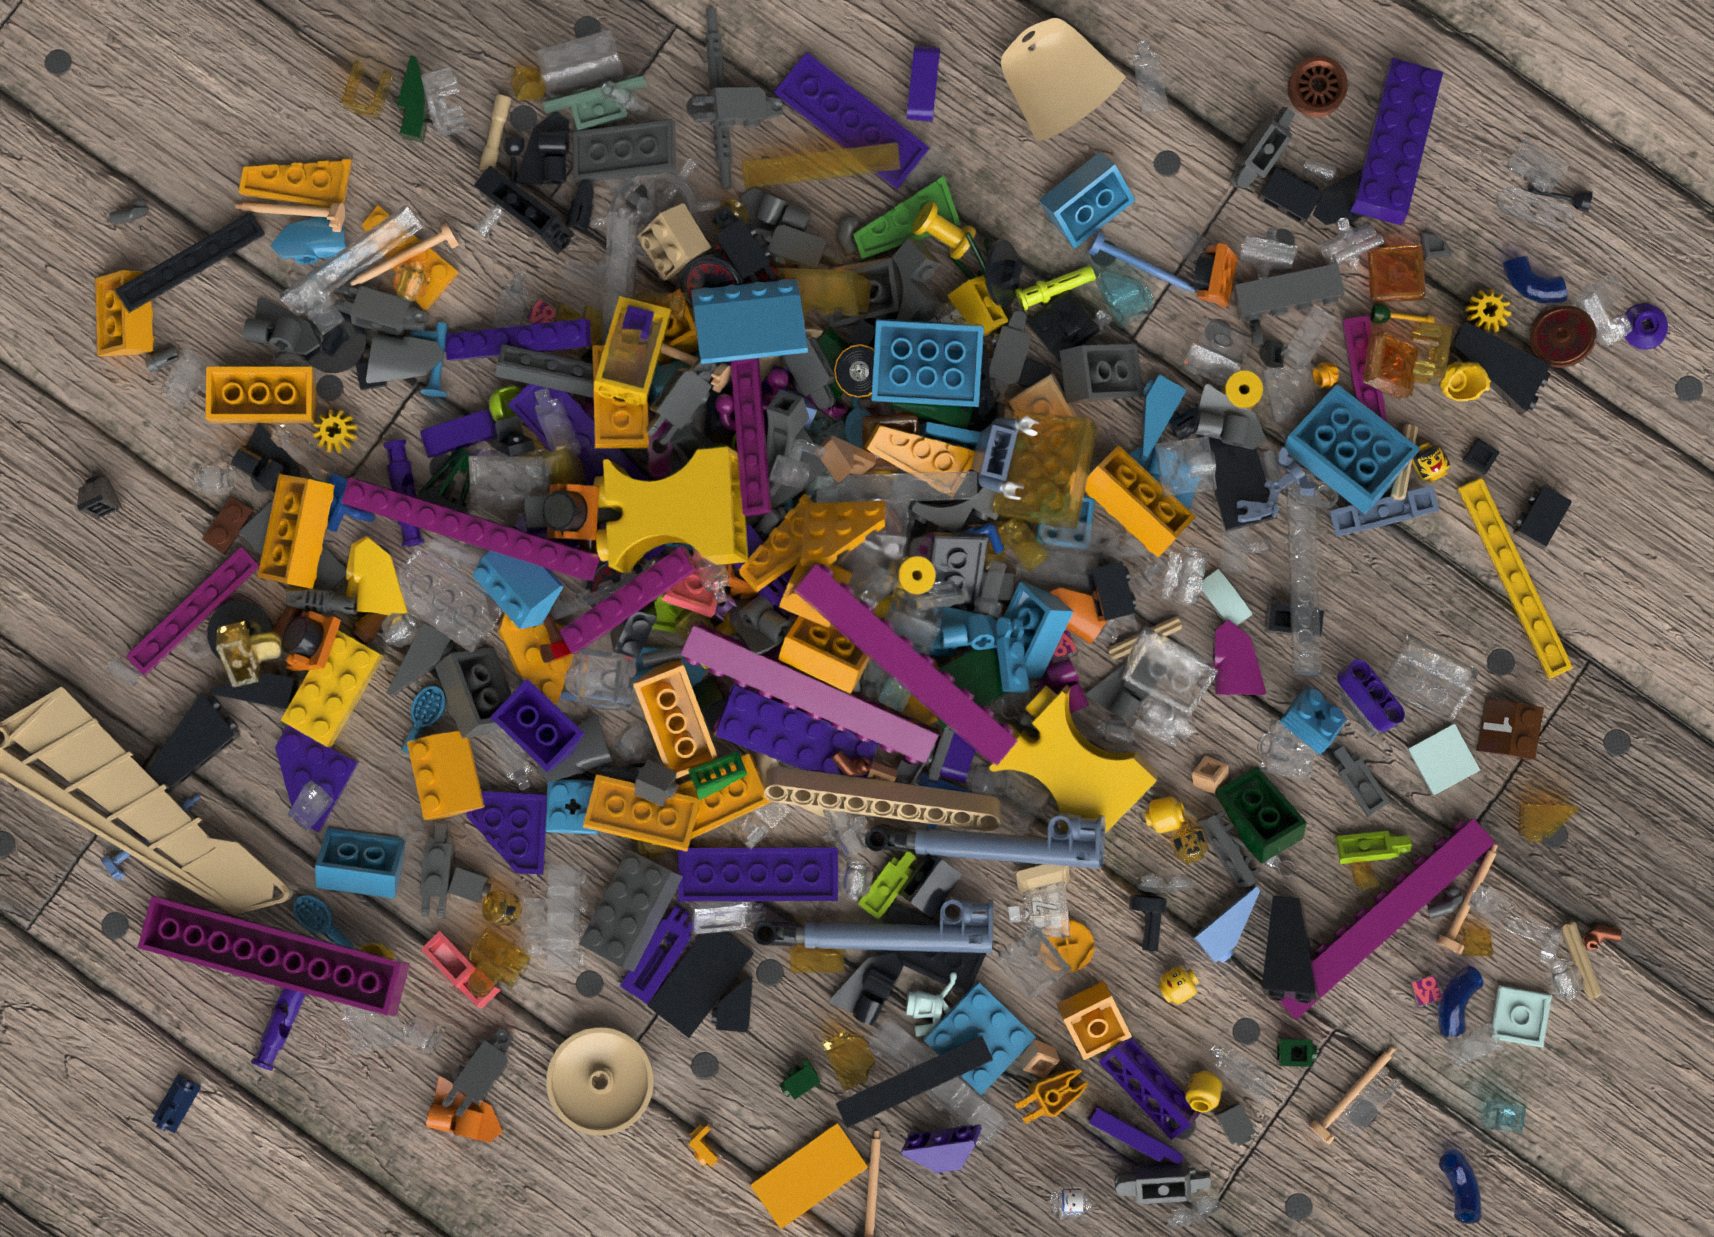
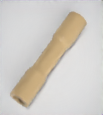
M496 95L491 115L492 121L486 146L483 149L479 172L484 173L489 166L494 169L496 167L500 140L512 100L508 96Z

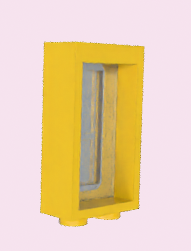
M619 296L596 375L594 392H598L599 395L605 398L617 397L624 399L632 405H646L668 328L671 309ZM628 305L654 312L647 339L621 333Z

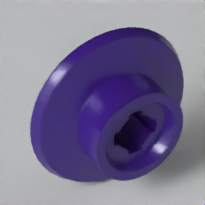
M1640 303L1626 311L1622 318L1621 330L1625 340L1630 345L1638 349L1648 350L1657 347L1664 341L1668 333V321L1663 311L1657 306L1649 303ZM1646 320L1649 321L1651 329L1644 330L1641 323Z

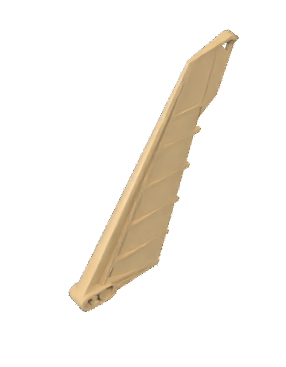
M63 686L0 722V731L5 736L4 742L0 743V778L232 915L279 904L292 897V888L285 884L242 844L235 841L210 838L198 825L203 819L198 817L193 820L164 791L168 786L166 784L160 786L131 757L134 753L131 751L126 752L98 723L100 721L97 718L94 719ZM17 742L33 755L24 759L12 751L10 747ZM38 759L73 785L66 788L31 763ZM80 789L111 812L112 815L108 817L73 793V791ZM119 818L150 841L152 845L147 844L114 820ZM156 848L161 849L163 852H165L167 855H169L171 858H173L175 861L181 864L183 868L175 862H173L168 857H166L165 855H163L162 853H160L159 851H157ZM276 885L282 891V895L273 898L274 886Z

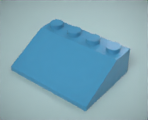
M782 279L772 282H755L753 284L691 290L693 317L701 364L808 352L797 279Z
M876 318L872 401L979 407L984 326L982 324Z
M1338 384L1289 434L1284 448H1286L1291 457L1364 514L1383 496L1420 449Z

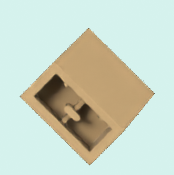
M684 203L660 213L637 236L641 246L646 250L655 269L660 273L664 281L684 270L690 261L704 255L711 249V246Z

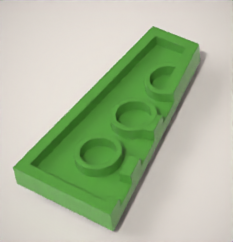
M942 176L908 200L854 233L853 236L861 260L901 247L908 238L919 241L932 236L927 232L921 235H916L912 232L915 218L929 201L937 204V214L960 227L961 223L945 177Z

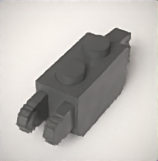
M1022 310L1013 312L1008 327L1002 326L1001 333L995 331L991 346L995 347L993 357L988 356L990 389L993 390L994 402H1001L1007 388L1018 383L1031 343L1028 333L1023 332L1027 317Z
M806 336L807 353L782 355L780 359L784 367L793 374L795 378L793 383L798 392L803 393L805 397L811 395L818 408L828 409V407H833L836 403V396L833 395L834 393L830 387V384L835 380V372L816 338Z
M436 822L434 836H428V842H425L420 895H422L421 917H428L430 913L431 896L439 897L437 907L438 918L444 919L447 898L451 894L448 893L453 877L455 857L453 838L447 837L448 823Z

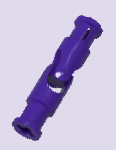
M401 439L384 443L383 445L387 449L389 460L387 469L391 488L416 496L411 462L407 461L405 450L406 440ZM397 521L398 526H401L403 536L402 547L425 544L419 527Z
M286 988L282 989L271 1018L261 1036L260 1048L256 1057L252 1058L251 1063L269 1071L273 1070V1062L278 1051L282 1050L292 1024L305 999V993ZM287 1005H288V1012L284 1010Z

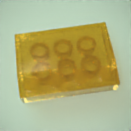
M1014 410L1012 415L1014 419L1021 420L1027 416L1039 422V424L1035 423L1030 428L1036 431L1037 434L1030 436L1020 430L1018 431L1005 481L1006 483L1013 482L1024 486V489L1016 488L1015 495L1021 497V499L1006 498L1003 493L996 492L992 513L1053 527L1077 529L1098 427L1088 418Z

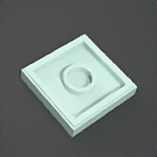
M1455 724L1407 749L1432 796L1480 771Z
M1497 985L1489 1038L1543 1048L1552 995Z

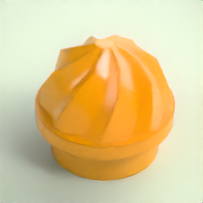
M1330 362L1319 363L1312 370L1315 384L1319 388L1332 387L1338 381L1339 370L1337 366Z

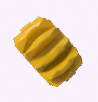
M1489 289L1487 295L1483 290L1477 292V297L1472 296L1469 299L1472 305L1465 308V311L1468 313H1473L1467 317V322L1475 320L1476 324L1474 326L1478 328L1482 326V330L1487 333L1491 328L1496 333L1499 331V325L1505 327L1508 323L1505 318L1510 317L1511 312L1504 308L1509 306L1510 302L1505 301L1502 303L1500 301L1504 296L1503 293H1499L1494 297V289ZM1486 306L1487 309L1491 308L1493 310V313L1490 315V317L1489 313L1485 315L1483 312Z
M329 409V418L320 414L319 418L323 421L322 424H313L315 428L320 430L313 433V437L320 439L317 445L320 448L326 446V452L331 454L335 448L338 454H342V445L351 449L352 445L348 440H357L358 437L351 432L358 430V426L351 424L354 418L351 415L345 417L343 410L340 409L337 415H335L334 410ZM339 428L341 430L340 435L335 434L333 438L330 430Z

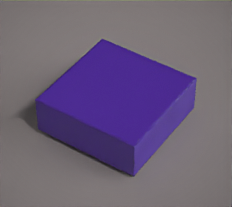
M628 305L621 333L647 339L654 312Z

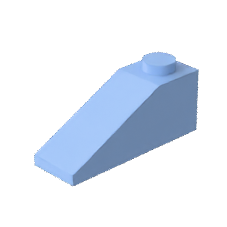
M1253 886L1193 936L1194 940L1213 962L1216 963L1220 960L1223 963L1234 954L1232 949L1238 943L1260 892L1256 886Z

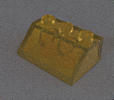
M778 268L779 281L782 279H797L803 314H810V310L818 311L822 315H834V311L842 312L846 316H858V312L868 313L871 281L851 270Z

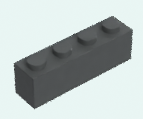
M1338 263L1236 284L1232 288L1238 319L1246 318V322L1262 319L1261 315L1272 313V317L1288 313L1287 309L1296 307L1298 311L1313 308L1315 303L1323 302V306L1336 304L1339 302L1338 299L1345 294Z

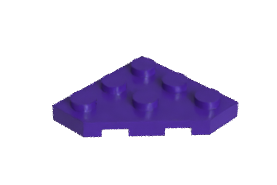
M288 725L275 749L294 818L296 821L320 833L359 763L331 747L324 746Z
M481 791L485 807L467 812L466 817L505 859L515 873L544 875L547 795Z

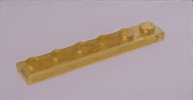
M898 143L746 161L742 162L745 188L749 189L901 170Z

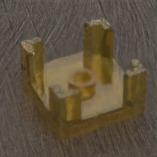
M1421 321L1419 328L1412 329L1411 342L1429 345L1427 362L1416 361L1413 369L1408 368L1406 370L1405 381L1436 386L1445 379L1453 326Z

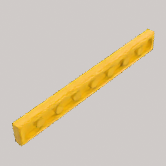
M1481 477L1457 488L1547 679L1572 669L1573 666L1483 478Z

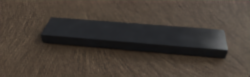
M252 212L125 283L115 289L114 292L129 314L260 239L265 233Z
M981 1035L837 1102L836 1106L846 1128H849L993 1061V1058Z

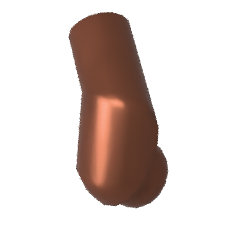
M841 749L831 756L834 763L847 776H862L871 769V762L867 758L849 759Z
M1595 925L1585 933L1583 944L1588 950H1596L1598 948L1597 945L1605 939L1619 942L1622 930L1604 925Z

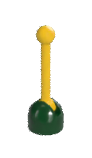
M1377 302L1373 303L1370 321L1374 324L1386 323L1390 318L1425 322L1426 325H1432L1435 322V318L1432 315L1422 317L1392 313L1387 305Z

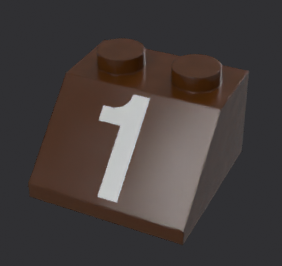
M1485 699L1476 751L1527 761L1535 760L1544 707Z

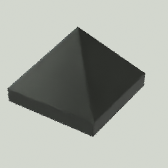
M1272 340L1265 341L1260 354V358L1265 366L1279 370L1283 369L1284 343Z

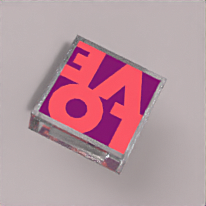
M539 297L524 316V319L530 324L556 322L561 313Z
M1068 629L1064 631L1051 658L1053 663L1078 655L1079 651Z
M1436 974L1409 981L1417 1007L1444 1000Z

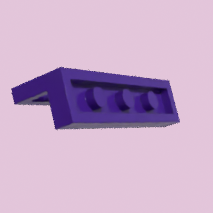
M1132 1037L1118 1043L1098 1061L1171 1140L1190 1127L1201 1112L1195 1111L1186 1101L1185 1093ZM1115 1055L1122 1063L1123 1069L1115 1067L1109 1059ZM1129 1077L1136 1078L1141 1083V1088L1134 1087L1130 1083ZM1148 1097L1155 1098L1159 1103V1108L1153 1107L1148 1102ZM1166 1117L1173 1118L1180 1126L1174 1130L1166 1121Z

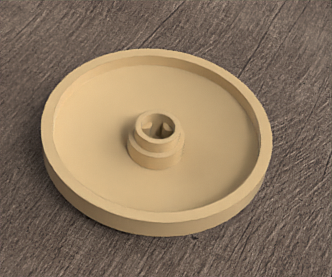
M609 1027L588 1028L566 1039L554 1053L547 1071V1093L556 1114L571 1128L589 1135H610L631 1126L648 1107L654 1089L653 1067L644 1048L627 1033Z

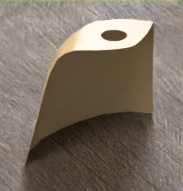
M1051 18L1025 29L1006 49L1001 59L1004 77L1036 141L1049 139L1079 122L1101 105L1126 77L1067 22L1058 18ZM1035 31L1029 40L1022 42L1023 37L1027 33ZM1032 44H1035V49L1033 51H1029L1028 47H1030Z

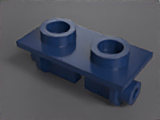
M178 1074L151 1121L155 1122L156 1127L163 1131L167 1129L175 1134L199 1093L201 1086Z

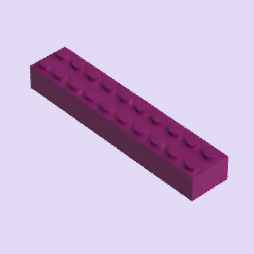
M151 896L137 947L145 951L386 1016H397L410 963L156 896Z

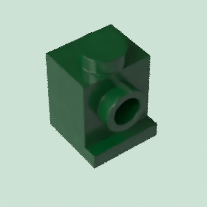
M1277 1038V1065L1312 1067V1061L1317 1060V1046L1313 1045V1040ZM1294 1047H1299L1301 1050L1300 1055L1297 1057L1292 1055Z
M807 1058L802 1061L804 1067L800 1069L796 1065L785 1073L787 1078L779 1084L787 1098L792 1096L796 1100L821 1083V1078Z

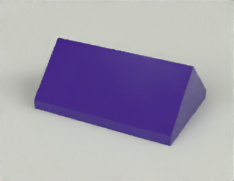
M526 679L490 717L546 772H550L568 758L585 734L529 679Z

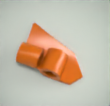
M1064 587L1048 591V593L1059 597L1074 611L1065 630L1068 629L1091 644L1107 622H1098L1092 595Z
M442 1076L438 1078L435 1098L429 1109L426 1127L488 1143L503 1133L492 1106L484 1101L479 1106L472 1102L462 1117L456 1115L460 1104L467 1097L460 1092L450 1106L447 1108L443 1106L442 1103L452 1090L453 1083Z

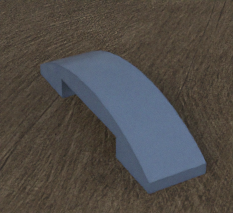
M1431 485L1407 491L1404 500H1396L1391 498V496L1379 499L1366 514L1354 505L1331 510L1329 513L1335 536L1337 537L1409 520L1440 510L1434 487Z

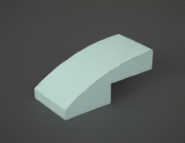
M1219 569L1197 584L1200 591L1214 606L1215 611L1224 622L1230 620L1237 626L1252 615L1248 606Z

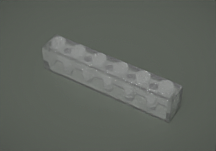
M888 1015L867 1039L870 1043L868 1049L878 1058L884 1055L890 1061L888 1066L896 1074L935 1057ZM959 1077L926 1091L931 1097L928 1102L937 1110L941 1111L944 1108L950 1113L951 1116L948 1119L955 1126L981 1125L982 1129L976 1142L980 1147L984 1143L989 1148L1009 1124L1005 1117Z

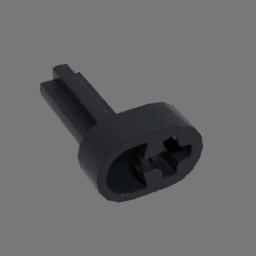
M1130 895L1129 909L1146 911L1142 950L1158 951L1161 915L1166 913L1167 898Z

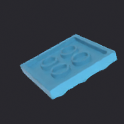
M977 981L923 1038V1041L940 1055L982 1035L993 1061L960 1075L982 1095L1036 1036Z

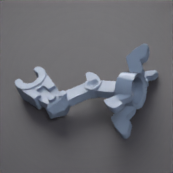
M1282 447L1280 450L1278 467L1285 469L1287 474L1278 481L1271 480L1265 482L1264 486L1271 489L1267 503L1245 500L1237 502V508H1245L1248 511L1245 515H1238V522L1245 523L1261 520V517L1271 514L1275 518L1279 511L1277 505L1279 492L1292 482L1296 485L1299 484L1300 494L1305 496L1314 495L1313 489L1316 488V485L1312 481L1308 482V477L1302 468L1293 459L1287 457L1288 451L1286 448Z

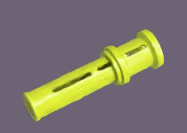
M1089 264L1086 267L1050 281L1044 282L1039 280L1036 281V285L1023 290L1018 288L1015 290L1016 297L1021 309L1027 311L1028 307L1040 302L1045 304L1049 302L1052 296L1095 281L1096 277L1093 268Z

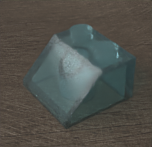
M1106 271L1099 274L1096 284L1120 328L1149 314L1153 306L1151 301L1154 300V297L1147 286L1143 287L1140 281Z

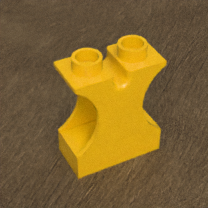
M729 447L696 450L688 464L679 472L666 479L648 482L635 480L621 466L609 459L603 460L604 476H597L594 480V486H599L598 507L612 508L619 513H623L619 520L607 522L606 529H599L597 531V552L601 561H608L609 567L623 574H630L635 564L647 552L669 543L692 545L703 558L716 565L748 562L746 516L742 512L737 452Z
M1046 685L1024 708L1035 718L1032 724L1038 729L1040 736H1032L1025 729L1020 733L1009 724L1008 726L1015 732L1012 736L1018 741L998 765L991 764L989 769L992 772L998 770H1017L1034 776L1051 791L1060 813L1069 812L1091 819H1098L1099 815H1104L1106 834L1157 781L1159 772L1137 751L1126 753L1110 752L1090 743L1083 737L1073 722L1069 707L1071 688L1066 685L1056 695ZM1060 819V830L1068 832L1069 826L1067 822Z

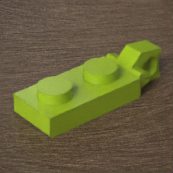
M1389 830L1341 835L1335 838L1339 864L1393 859L1399 857V854L1410 853L1412 846L1410 835L1395 837V834L1389 833Z
M909 851L900 860L894 857L891 862L889 861L857 904L879 920L913 873L909 866L916 858V855Z

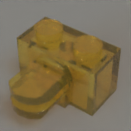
M244 621L218 627L216 648L232 687L258 682L260 661L278 658L281 654L282 640L275 632L250 637Z
M487 927L471 948L469 960L478 966L469 976V991L477 997H485L492 991L499 980L513 988L528 969L531 956Z

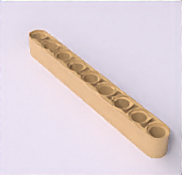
M772 767L766 773L764 796L769 801L980 831H994L1000 826L1001 802L996 797L786 767Z

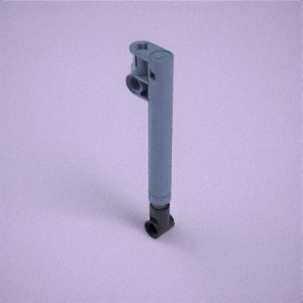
M1061 812L1049 822L1048 838L943 829L930 830L929 828H918L917 832H912L911 828L890 827L886 824H879L868 830L865 834V844L870 850L875 852L881 850L909 852L910 849H915L916 854L925 855L929 853L930 855L1101 869L1104 862L1106 821L1104 815H1099L1098 819L1083 818L1082 815ZM1062 819L1067 822L1069 826L1068 832H1063L1058 828V820ZM876 831L883 834V844L876 841Z
M989 899L988 903H972L971 900H948L941 907L940 925L850 922L816 923L806 921L805 926H797V922H760L753 930V937L758 944L764 946H797V943H805V948L819 947L820 949L992 953L994 900ZM950 904H956L960 908L961 913L957 919L951 920L946 916L945 911ZM985 911L986 914H974L973 912ZM764 926H769L773 931V936L769 941H763L759 936V931Z

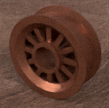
M1313 56L1303 60L1294 69L1288 82V95L1292 105L1300 113L1309 117H1324L1333 113L1344 100L1348 90V79L1342 66L1335 60L1325 56ZM1316 81L1322 83L1324 91H1315L1311 83ZM1309 98H1312V103L1308 102L1307 100Z

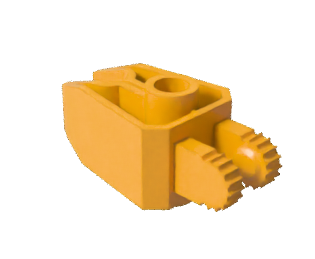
M1081 1069L1058 1072L1030 1083L1028 1088L1029 1094L1014 1103L1016 1108L1019 1109L1027 1106L1032 1101L1034 1102L1036 1109L1025 1114L1022 1118L1024 1123L1027 1124L1042 1115L1056 1117L1074 1102L1088 1085L1087 1081H1082L1072 1087H1068L1069 1081L1082 1072Z

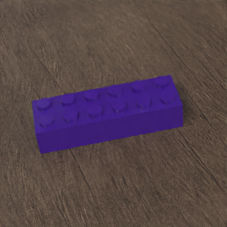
M1392 58L1385 73L1350 212L1402 225L1408 215L1443 76L1442 71Z

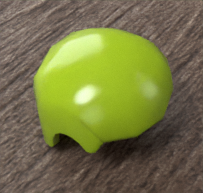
M504 386L493 391L489 399V411L493 420L499 421L517 416L508 404L521 392L519 387Z

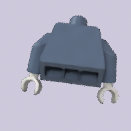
M1027 416L1021 420L997 418L989 427L981 431L972 469L978 473V482L982 487L1003 493L1006 498L1021 499V497L1015 495L1016 488L1024 489V486L1013 482L1006 483L1005 481L1018 431L1020 430L1030 436H1035L1037 432L1030 428L1035 423L1039 424L1038 421Z

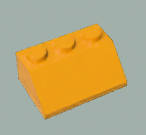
M121 270L95 278L97 356L139 355L153 351L152 319L154 312L152 301L128 314L114 292L115 289L145 272Z
M799 616L785 637L778 660L851 694L868 663L869 657L832 624L828 628Z
M460 731L429 735L407 742L424 820L437 821L485 807L469 738L462 739Z

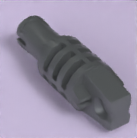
M290 587L286 591V603L288 606L331 614L335 611L351 614L357 613V597L340 596L332 590H320L319 588Z

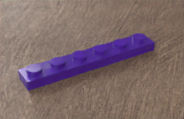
M577 319L446 334V360L459 361L497 357L500 354L502 344L536 352L591 347L590 320Z

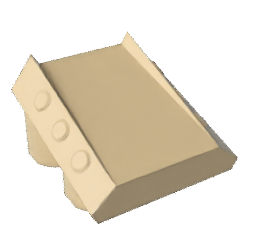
M1040 864L1014 871L1018 891L1028 899L1030 894L1057 887L1065 889L1070 878L1069 866Z

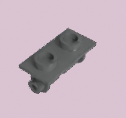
M936 745L933 746L926 763L919 761L917 764L911 762L909 765L901 760L896 768L898 772L894 782L918 786L922 779L920 772L924 765L928 766L933 760L936 753L933 749Z

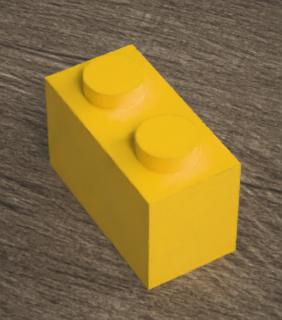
M984 275L968 280L948 294L953 308L961 316L962 323L982 324L984 326L983 337L991 334L1008 322L1001 306L996 305L992 301Z

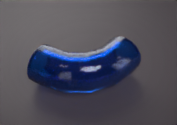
M1528 256L1514 258L1502 263L1511 286L1524 298L1541 304L1567 301L1568 293L1563 277L1545 278L1539 276L1533 271Z
M1467 965L1460 969L1449 980L1442 993L1438 1008V1026L1441 1035L1445 1037L1460 1036L1466 1031L1465 1011L1467 1004L1475 992L1483 986L1482 975L1473 966Z
M1447 1151L1441 1157L1439 1167L1448 1178L1452 1188L1454 1217L1462 1223H1477L1481 1220L1482 1205L1479 1184L1473 1168L1460 1151Z

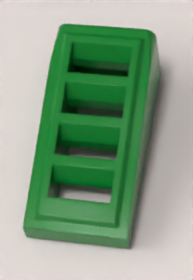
M738 751L688 770L699 800L748 775ZM734 762L737 770L732 772L729 765ZM724 768L727 774L722 775L720 770ZM715 773L716 778L711 779L710 775Z

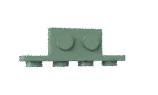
M638 74L624 77V81L613 83V81L600 83L598 88L577 89L573 91V95L565 97L563 95L551 96L547 99V102L543 103V107L546 113L571 107L577 130H587L627 119L628 115L622 93L644 88L647 86L644 76L639 77Z

